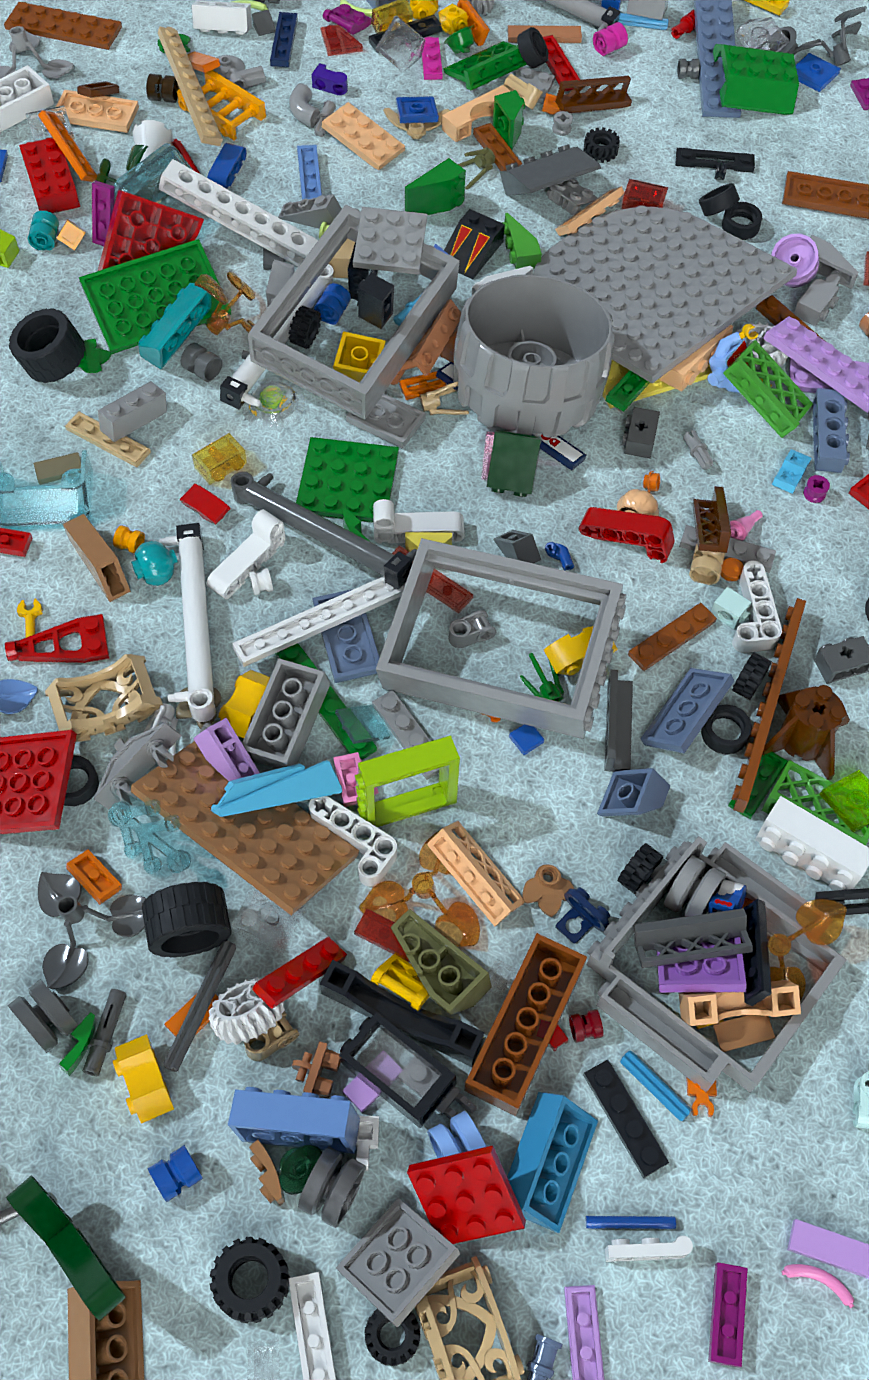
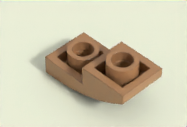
M747 1015L713 1024L720 1050L723 1052L775 1038L769 1017L765 1015Z
M257 1139L249 1147L254 1154L250 1160L260 1172L264 1169L267 1170L258 1178L263 1184L259 1190L270 1204L276 1200L281 1206L285 1200L278 1171L269 1154Z

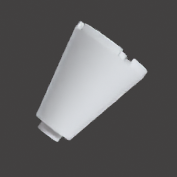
M144 120L141 122V125L137 126L136 124L133 129L135 145L148 146L139 163L140 174L145 179L143 161L164 145L172 144L173 141L172 130L170 128L169 130L166 129L164 123L155 120Z

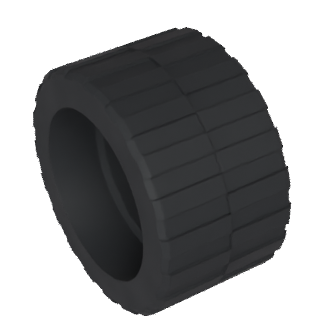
M53 308L41 309L25 316L24 319L17 323L9 338L10 352L27 374L37 382L49 383L67 377L79 366L85 355V342L68 317L62 311Z
M190 882L172 885L156 891L142 903L148 950L154 955L176 958L200 954L217 948L223 941H227L232 934L223 889L217 884Z

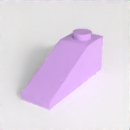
M227 718L208 727L193 738L205 759L228 781L260 773Z

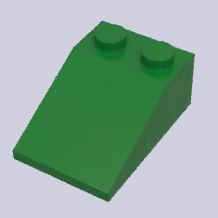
M448 158L405 186V211L432 215L450 211L456 206H461L465 200L466 170Z

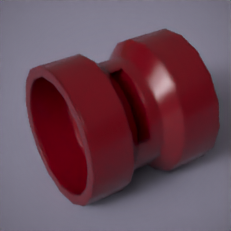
M597 1009L590 1010L585 1015L578 1013L569 1015V1025L575 1043L583 1042L588 1037L597 1039L604 1036L601 1017Z

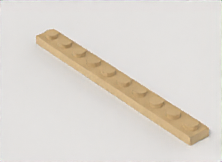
M159 26L158 36L201 143L221 146L223 139L178 31L172 27L165 28Z

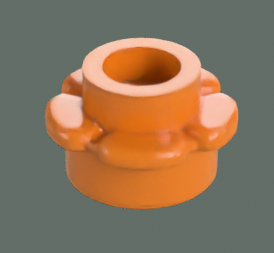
M650 471L648 475L644 476L643 487L647 488L649 493L651 491L658 492L660 473Z

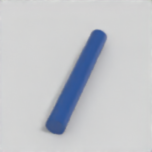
M675 1216L585 1217L586 1228L676 1229Z

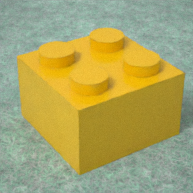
M343 331L333 369L360 383L384 349L386 340Z

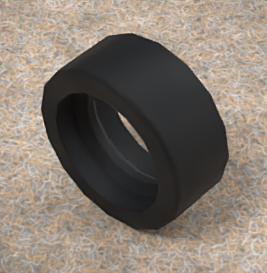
M530 27L520 33L517 37L520 54L526 64L531 68H537L547 62L548 49L540 32L536 28Z
M730 183L702 196L699 199V204L704 216H712L735 205L740 200L735 184Z
M737 202L725 210L722 229L741 240L751 239L760 230L763 219L762 212L751 203ZM744 217L752 221V224H739L733 221L732 218Z
M728 704L718 705L702 727L701 734L705 744L713 751L725 755L734 754L742 750L748 742L752 724L750 718L742 709ZM716 719H730L740 727L741 735L736 740L722 739L712 730V723Z
M73 755L71 769L84 770L88 775V781L80 790L66 793L64 806L75 807L85 804L93 798L98 790L99 779L95 767L88 759Z

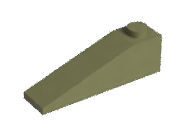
M411 909L391 926V930L430 998L450 1015L474 1007L492 988L489 973Z

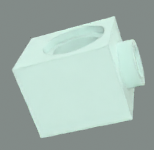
M727 587L714 602L711 613L718 620L735 629L739 623L743 624L748 620L751 614L748 611L751 601Z

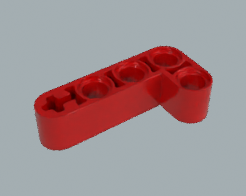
M590 507L586 510L578 527L582 535L593 539L646 547L649 559L660 560V563L667 561L675 543L671 523L666 518L660 516Z

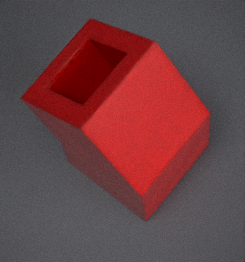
M541 1019L536 1036L544 1038L551 1022ZM557 1025L549 1042V1046L554 1052L562 1044L568 1043L569 1040L559 1025Z

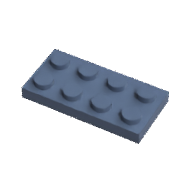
M351 590L312 598L313 606L320 605ZM366 613L321 632L334 683L377 674L376 667L379 655Z
M690 668L640 738L645 746L685 753L734 683L732 674Z

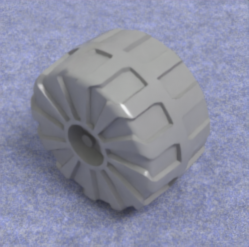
M512 275L482 285L472 297L467 299L463 306L455 340L453 382H458L459 402L463 407L469 406L477 414V420L490 428L496 425L507 429L508 432L526 435L542 433L544 437H555L566 434L570 427H581L594 415L611 368L614 334L612 333L613 320L608 310L603 307L595 296L583 288L548 276Z

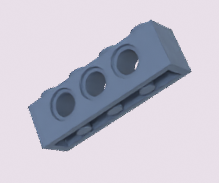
M817 388L812 401L814 470L842 473L844 466L848 465L850 459V452L846 450L849 443V434H846L848 417H845L847 400H844V396L836 390Z

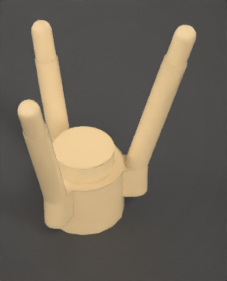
M458 382L420 394L423 412L429 411L430 415L469 414L467 410L437 409V406H440L439 397L455 392L456 390L453 388L458 386Z

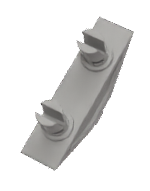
M163 723L130 738L126 743L120 738L114 744L117 752L109 762L94 800L109 810L116 807L120 801L124 806H131L132 803L129 797L132 796L136 800L138 798L130 792L131 785L145 776L156 763L162 768L168 767L165 758L167 757L171 761L174 760L173 755L168 750L182 735L167 723Z

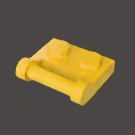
M393 954L380 965L371 978V982L376 985L381 984L410 1002L411 1007L417 1011L430 998L413 966L396 954Z

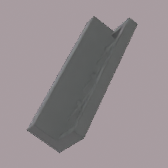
M613 669L610 671L607 683L604 771L612 772L631 770L633 681L618 680V670Z
M744 908L634 924V945L642 968L753 952V945L746 931L747 915ZM741 937L743 943L732 944L727 941L730 938ZM703 942L715 944L713 948L707 949L699 945ZM676 946H683L687 948V951L678 953L672 949ZM656 950L660 954L658 956L646 957L644 951Z

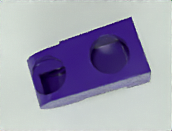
M319 63L311 74L312 88L335 95H344L348 91L347 75L343 72L328 70L325 64Z

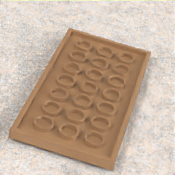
M195 741L173 755V761L170 759L166 760L168 767L162 768L158 766L131 785V793L291 916L352 863L359 854L357 848L330 831L327 827L316 822L307 811L296 803L220 817L213 813L211 807L213 804L217 805L226 793L224 788L229 781L205 759Z

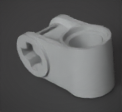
M480 610L452 621L449 627L448 639L453 647L464 648L477 642L489 640L497 632L490 625L487 619V612Z

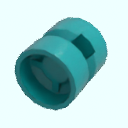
M48 211L35 212L27 238L28 243L36 250H52L59 227L58 218Z

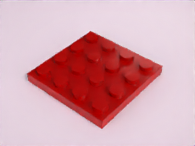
M73 730L0 737V834L60 829L77 737Z

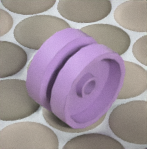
M790 234L776 243L772 256L797 268L796 276L784 284L785 286L792 288L801 287L815 278L819 270V253L815 242L810 237L803 234Z

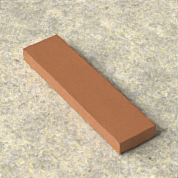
M508 25L507 29L508 43H517L518 35L530 27L536 28L542 37L553 35L557 43H581L582 41L581 26Z

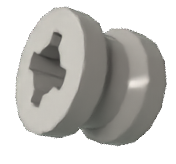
M565 111L557 112L553 118V132L560 136L568 135L572 129V115Z

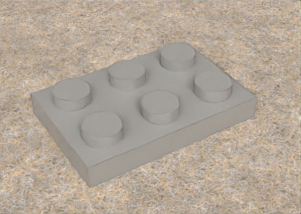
M386 394L382 395L366 420L350 412L346 415V422L401 448L406 446L426 419L425 412Z

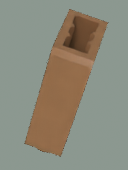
M82 514L64 523L63 527L71 544L108 601L111 602L131 592L117 556L87 517Z

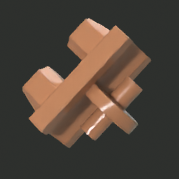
M319 1041L312 1064H310L312 1054L304 1052L302 1061L293 1060L291 1067L298 1071L296 1081L303 1083L306 1074H308L303 1093H314L323 1098L330 1097L334 1083L332 1080L320 1076L323 1068L337 1072L341 1060L340 1054L329 1050L327 1043Z

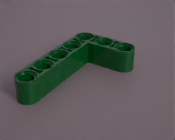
M32 1175L6 1197L15 1211L46 1243L84 1304L99 1321L126 1298L80 1229L75 1227L72 1219Z

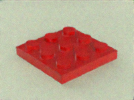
M493 1145L409 1165L407 1174L431 1226L452 1244L525 1229L526 1219Z

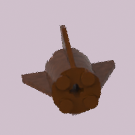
M827 685L808 687L780 694L778 703L786 714V718L780 731L764 746L762 755L784 749L793 757L796 755L803 757L802 760L805 761L815 760L826 779L831 780L835 775V733L839 727L848 724L850 721L842 701Z

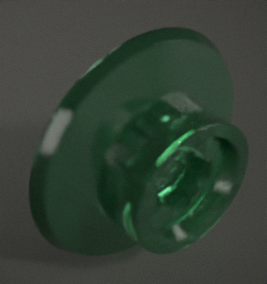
M303 1145L292 1148L283 1155L280 1161L279 1183L285 1193L291 1195L302 1193L315 1164L322 1154L320 1148L315 1145Z

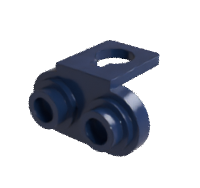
M583 888L569 889L564 894V897L572 908L555 925V928L573 944L592 926L604 932L609 925V912L600 905L597 908L588 901L590 896ZM579 916L583 920L580 923V931L578 933H570L566 929V922Z

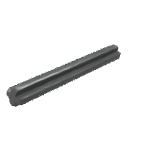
M225 940L221 943L164 1061L166 1069L174 1072L179 1070L236 951V945L232 942Z

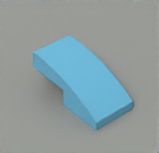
M791 449L775 476L772 485L793 494L812 458Z

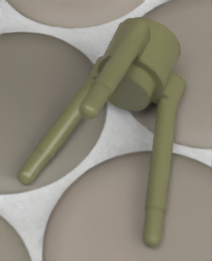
M488 147L466 152L464 154L465 157L475 156V158L458 164L464 167L475 163L477 167L484 168L469 182L465 189L468 190L487 171L493 169L492 164L495 162V155Z

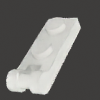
M679 1236L672 1243H660L659 1238L641 1239L642 1244H630L629 1239H615L611 1241L612 1245H608L605 1248L606 1262L682 1259L692 1251L693 1244L687 1236Z

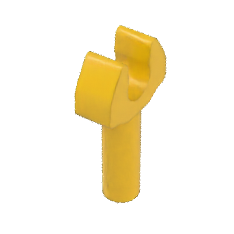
M34 599V607L31 610H26L24 600H21L17 606L18 616L25 619V638L35 634V618L43 614L42 606L37 599Z

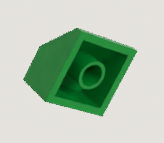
M516 90L494 96L493 127L511 150H513L518 141L524 124L523 109H525V102Z

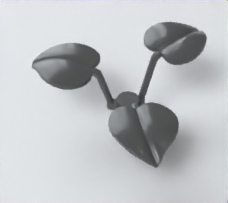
M867 6L845 11L834 19L835 22L841 21V29L833 33L831 37L834 38L840 35L841 43L833 46V51L830 50L823 40L817 39L800 45L792 54L795 55L799 51L815 46H823L829 53V57H834L836 66L850 62L851 59L846 45V34L856 35L862 23L859 21L845 27V22L848 18L866 12Z
M41 872L38 883L39 906L46 915L50 917L61 916L65 920L64 926L70 939V947L67 944H58L49 949L44 957L42 968L47 987L54 990L73 984L84 974L88 966L89 959L86 950L75 948L76 940L71 927L72 924L79 923L83 919L84 914L89 913L105 921H113L112 929L117 935L122 937L135 936L145 928L142 903L147 898L137 895L122 896L111 904L110 912L112 916H107L89 908L87 905L82 906L78 900L81 895V885L73 876Z

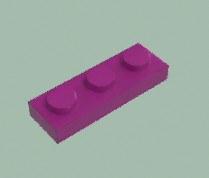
M99 181L92 183V243L104 246L115 204V186Z
M719 1262L715 1264L708 1362L737 1368L742 1367L748 1268Z

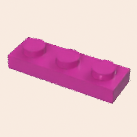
M439 37L420 38L424 80L443 79Z

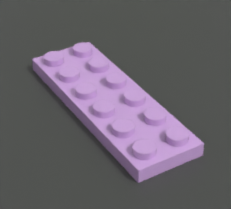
M790 316L766 332L763 339L862 410L869 413V371L866 368L859 366L849 356L842 354L832 344L825 342L815 332L808 330L798 320Z

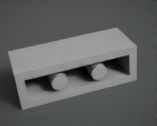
M150 381L98 410L100 431L113 442H116L167 412L166 392Z

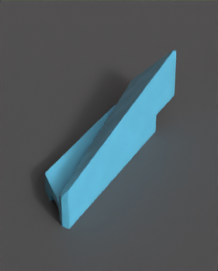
M330 761L320 762L307 769L299 763L229 781L224 788L226 793L217 805H212L211 811L220 817L342 793V787Z

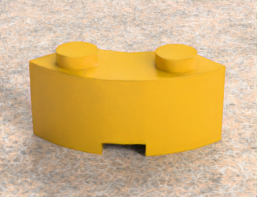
M594 626L583 628L579 635L572 638L567 634L543 649L556 674L572 676L580 671ZM614 641L612 646L613 653L618 650Z
M251 669L237 678L233 695L221 707L218 715L220 721L227 718L236 735L242 738L247 733L270 677Z
M143 1035L115 1047L117 1059L112 1062L118 1077L123 1075L130 1094V1097L126 1098V1102L131 1115L137 1113L142 1124L174 1110L167 1085L161 1074L159 1063L148 1035Z

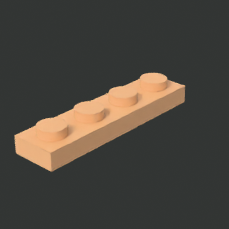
M622 186L607 191L555 229L559 236L567 234L568 236L569 234L577 233L578 227L591 223L593 216L597 217L606 212L605 208L607 206L611 207L619 202L618 198L625 194Z

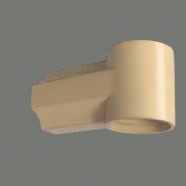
M510 74L504 82V86L510 91L516 90L519 96L524 99L525 105L532 110L543 93L513 74Z

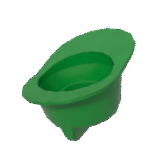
M474 25L453 33L444 41V44H447L455 54L461 52L469 53L470 47L474 44V36L471 29Z

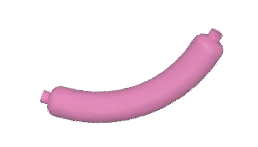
M805 1264L786 1265L784 1270L781 1271L782 1275H786L788 1278L806 1277L817 1280L829 1287L845 1306L854 1307V1297L836 1277L825 1270Z

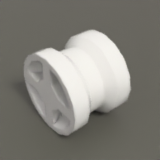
M268 568L258 573L254 571L249 572L254 595H259L261 591L265 590L267 592L273 591Z

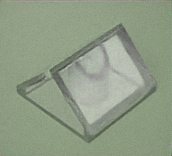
M396 15L375 49L404 73L421 58L425 39Z
M65 106L44 109V111L56 113L74 140ZM42 110L25 113L33 142L53 138L38 116Z

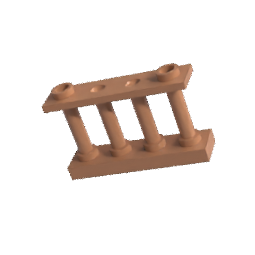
M451 299L447 300L440 314L391 382L392 385L398 384L404 372L411 368L418 367L424 376L430 373L449 337L453 334L460 321L461 311Z

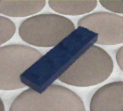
M279 12L270 66L289 67L298 13Z

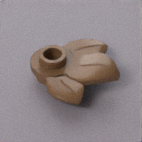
M545 864L537 869L534 878L529 879L525 883L522 893L524 903L537 902L544 914L553 917L560 909L562 900L566 901L564 894L569 889H574L570 881L561 877L559 870L555 866ZM544 875H549V876H551L552 881H551V882L545 881L544 878H543V876H544Z

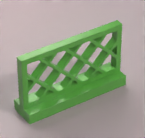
M756 340L752 341L733 364L723 372L726 378L781 438L797 428L800 424L799 421L813 405L809 398ZM752 349L758 354L759 359L753 357ZM755 364L760 365L761 372L756 371ZM767 367L773 371V375L768 374ZM770 380L775 381L776 389L771 388ZM782 383L787 386L788 391L783 390ZM784 396L789 397L791 405L785 403ZM796 399H798L804 405V407L797 406Z
M789 760L761 811L769 814L779 797L782 796L866 846L869 838V818L863 819L858 809L865 808L869 811V801ZM789 770L800 774L802 780L792 782L788 774ZM819 784L823 786L825 793L815 794L811 785ZM805 786L809 795L799 797L795 787ZM789 789L792 798L778 793V790ZM842 796L846 798L849 805L839 806L835 797ZM828 798L832 808L822 809L818 800ZM812 801L816 810H810L803 806L802 802ZM852 811L856 820L846 822L842 812ZM835 813L839 823L827 819L826 815ZM859 826L863 837L852 832L849 827Z

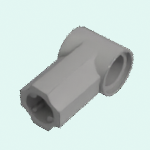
M262 66L242 71L232 68L225 74L226 79L244 90L247 87L266 82Z

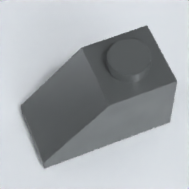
M511 530L493 539L507 558L533 564L541 560L536 542L531 533Z

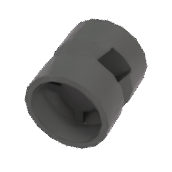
M195 342L186 347L180 360L181 366L184 369L194 373L205 382H211L220 373L222 368V359L219 356L207 351L206 348Z

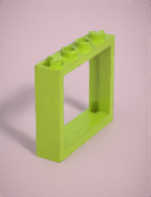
M451 735L358 763V774L355 775L357 786L355 788L358 795L356 800L359 807L357 808L359 816L372 825L380 827L457 803L460 757ZM439 768L438 783L375 802V787Z

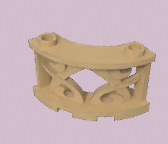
M125 654L118 661L98 672L80 677L56 678L45 690V694L49 697L59 731L73 730L77 734L76 742L89 741L92 735L104 732L105 736L125 730L126 724L135 720L140 723L158 710L163 704L161 698L155 695L144 664L146 662L145 656ZM135 672L137 679H136V681L132 684V682H133V675H132V673ZM139 687L141 689L142 695L137 692V689ZM100 690L121 694L114 702L111 713L104 714L97 708L87 707ZM65 696L67 702L75 706L63 705L61 697ZM66 712L72 713L71 719L68 720ZM89 714L96 715L97 717L90 718Z
M477 1256L472 1257L471 1262L446 1271L415 1306L426 1340L428 1339L433 1354L432 1359L439 1380H473L476 1376L477 1380H485L480 1371L483 1365L489 1372L496 1373L493 1368V1362L495 1359H500L505 1365L507 1374L493 1380H521L520 1375L525 1374L523 1364L519 1355L513 1354L501 1315L489 1284L493 1283L487 1265H480ZM470 1279L475 1280L477 1285L475 1293L467 1292L465 1284L460 1292L461 1297L454 1295L453 1286ZM444 1289L448 1290V1295H431ZM482 1296L489 1312L476 1304L481 1300ZM445 1306L450 1307L449 1322L447 1324L439 1323L437 1314L442 1312L446 1315ZM457 1309L468 1312L486 1325L483 1341L475 1358L462 1346L455 1344L443 1345L441 1338L448 1335L453 1329L457 1318ZM496 1333L502 1349H491ZM455 1354L462 1355L470 1366L466 1369L462 1361L461 1366L455 1368L451 1362L452 1356Z

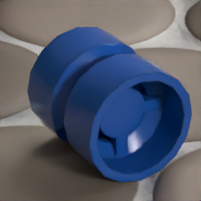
M329 284L314 307V310L321 313V321L332 325L336 324L351 301L350 293L339 284Z
M185 1145L170 1153L168 1161L161 1159L148 1167L155 1185L166 1202L181 1194V1187L186 1186L190 1188L203 1179Z

